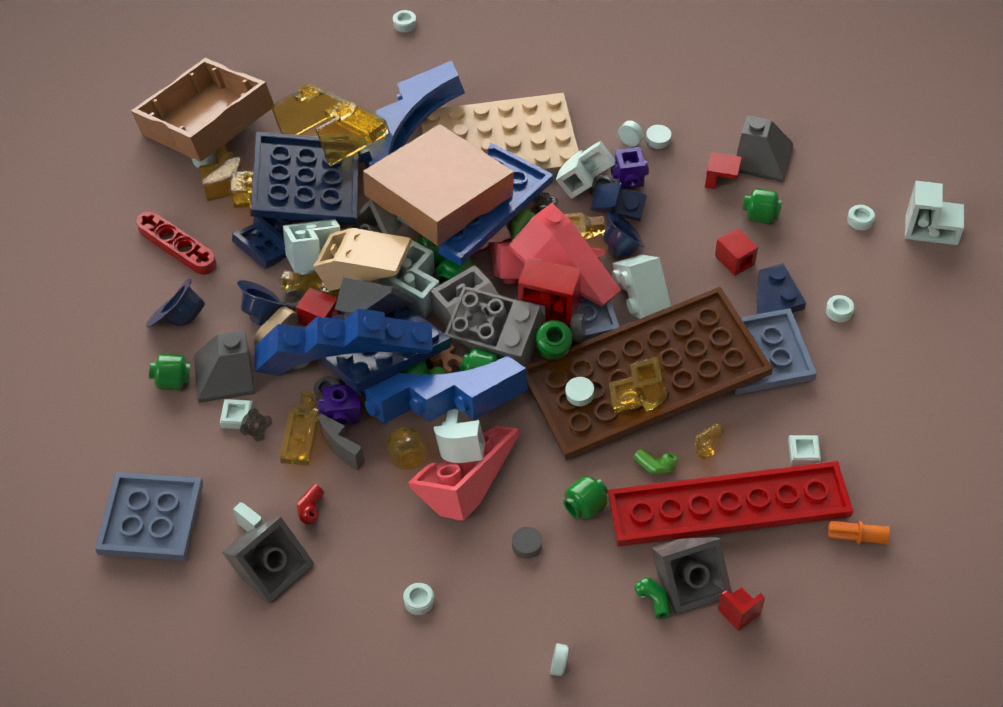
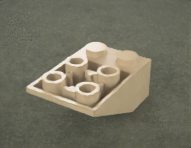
M356 228L331 233L313 267L328 291L340 289L343 277L365 282H372L384 277L391 278L398 274L412 239Z

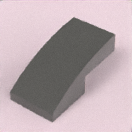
M320 414L318 417L320 431L329 448L342 461L359 470L364 464L362 447L347 439L344 425Z

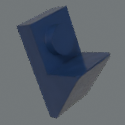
M619 182L596 185L590 210L605 214L608 211H613L623 218L641 222L647 194L622 189V183Z

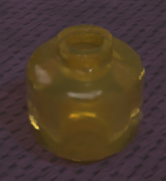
M409 426L401 427L394 430L387 438L386 447L391 461L396 467L413 469L425 460L427 448L421 433L417 429Z

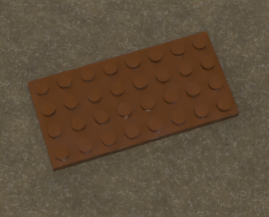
M721 286L574 345L570 348L568 354L561 359L549 360L542 358L524 366L526 368L527 387L566 460L772 375L773 372L771 364ZM585 377L593 383L594 398L589 404L575 406L567 400L565 388L567 383L573 378Z

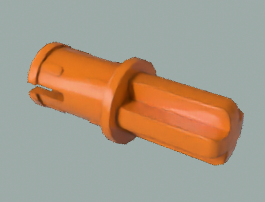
M830 521L827 531L830 539L856 541L857 545H860L861 542L887 546L890 538L889 526L863 524L862 521H858V523Z

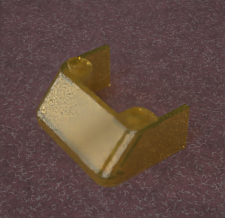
M311 83L302 85L295 93L270 105L281 134L298 135L326 119L330 120L315 129L330 166L384 137L389 132L386 119Z

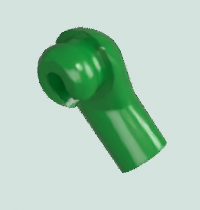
M645 577L641 581L636 582L634 586L636 594L642 598L648 595L653 600L655 617L657 619L670 617L667 592L652 578Z

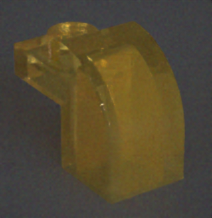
M225 144L216 150L219 162L199 166L207 201L228 197L234 194L243 183L240 159L234 158L232 151L227 152Z
M658 357L630 364L632 377L609 383L612 407L615 412L642 405L646 411L662 404L668 394L663 366Z

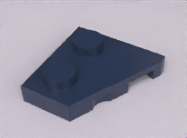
M784 263L759 270L756 314L789 308L794 313L805 309L806 301Z

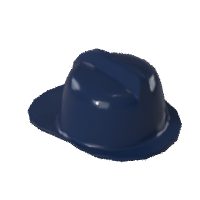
M613 211L607 212L609 223L603 234V240L608 245V252L614 258L620 255L630 256L640 246L645 247L637 230L625 218Z
M192 279L186 280L175 295L150 317L146 323L147 328L152 327L160 320L175 326H184L191 323L205 306V302L190 287Z
M239 280L237 282L238 287L242 291L241 310L248 314L250 320L255 324L262 325L281 306H285L277 295L266 287L246 280Z

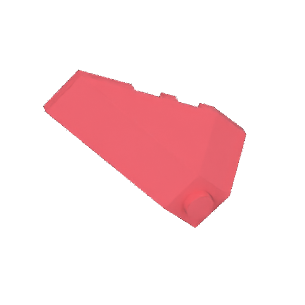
M553 203L533 216L508 246V249L524 264L527 258L581 269L580 295L601 307L621 292L619 286L572 221Z
M489 242L493 275L502 278V283L517 284L525 264L508 249L510 243ZM591 248L597 257L605 256V250Z
M493 426L482 433L485 442L483 460L466 463H452L445 460L438 465L432 462L408 482L409 487L439 516L464 521L482 502L520 435L518 428Z

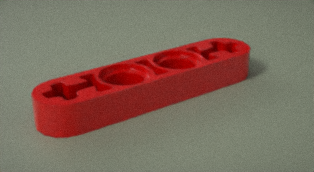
M147 211L137 217V227L143 237L196 273L206 275L216 269L217 263L212 250L157 213ZM166 233L174 234L168 240L160 239ZM188 245L192 247L188 252L179 251L182 246Z

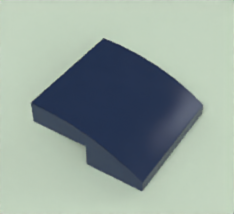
M254 217L252 225L232 233V242L262 268L267 269L286 258L283 226L292 225L293 223L288 219Z

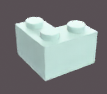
M915 181L905 217V239L958 245L964 229V204L943 202V184Z
M335 219L283 226L286 257L295 273L311 274L314 272L313 266L329 235L340 231V226Z
M412 240L398 274L391 278H380V285L393 287L414 298V303L408 307L423 318H426L432 311L430 291L439 286V280L431 277L435 272L433 251Z
M641 254L612 263L614 268L612 278L620 289L627 291L629 297L626 300L627 308L630 314H633V317L641 319L671 306L660 258Z

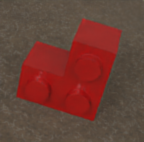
M527 258L518 281V300L545 306V322L559 320L570 328L572 315L577 313L580 305L581 269L554 264L545 260Z

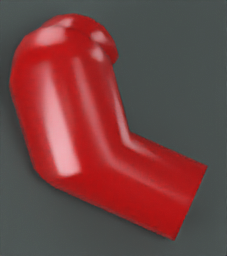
M313 484L297 502L298 516L304 524L311 525L315 523L319 516L315 503L324 495V491L317 484Z

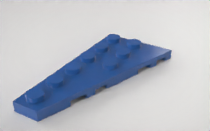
M490 143L487 155L514 171L513 196L488 213L475 218L464 229L439 245V254L461 266L553 182V174Z

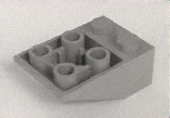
M475 265L430 291L432 311L446 327L449 324L463 286L499 295L491 281ZM465 346L469 352L472 351V348Z
M463 286L445 335L451 340L472 349L478 348L496 353L499 359L509 356L522 366L530 363L536 347V333L539 327L545 323L546 318L540 306Z

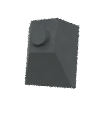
M747 115L736 155L742 157L739 173L783 182L793 142L772 120Z
M370 199L357 213L356 225L347 224L341 231L356 228L394 235L402 223L397 220L398 216L389 213Z
M343 277L335 310L344 313L343 318L345 319L357 309L388 314L412 305L414 298L390 286Z
M245 330L217 334L194 354L199 403L254 394L250 349Z
M280 516L245 533L222 552L237 574L268 603L315 564Z
M720 538L677 539L651 548L658 577L664 590L667 592V597L674 613L678 614L720 600L721 593L725 590L732 594Z

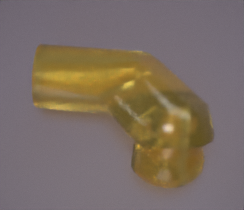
M714 422L695 436V452L700 458L709 459L715 454L713 440L723 434V429L719 423Z

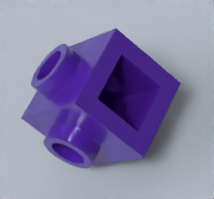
M641 147L615 150L616 161L611 166L612 179H616L617 183H622V189L644 186L645 176L649 175L647 160H644Z
M340 384L322 387V399H317L319 416L323 414L344 426L360 423V402L356 391L348 385Z

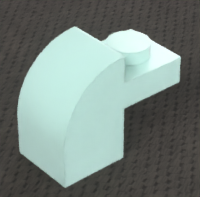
M599 141L584 152L580 150L573 155L559 170L556 181L572 199L590 188L594 177L613 166L616 160L604 144Z
M458 409L449 410L446 422H442L441 426H434L441 457L452 463L483 460L485 442L480 421L462 423L460 411Z

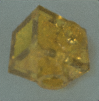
M254 171L232 172L230 194L234 208H251Z

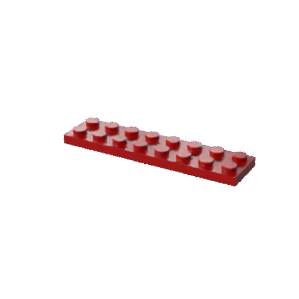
M838 461L607 489V498L617 547L852 517L853 508Z

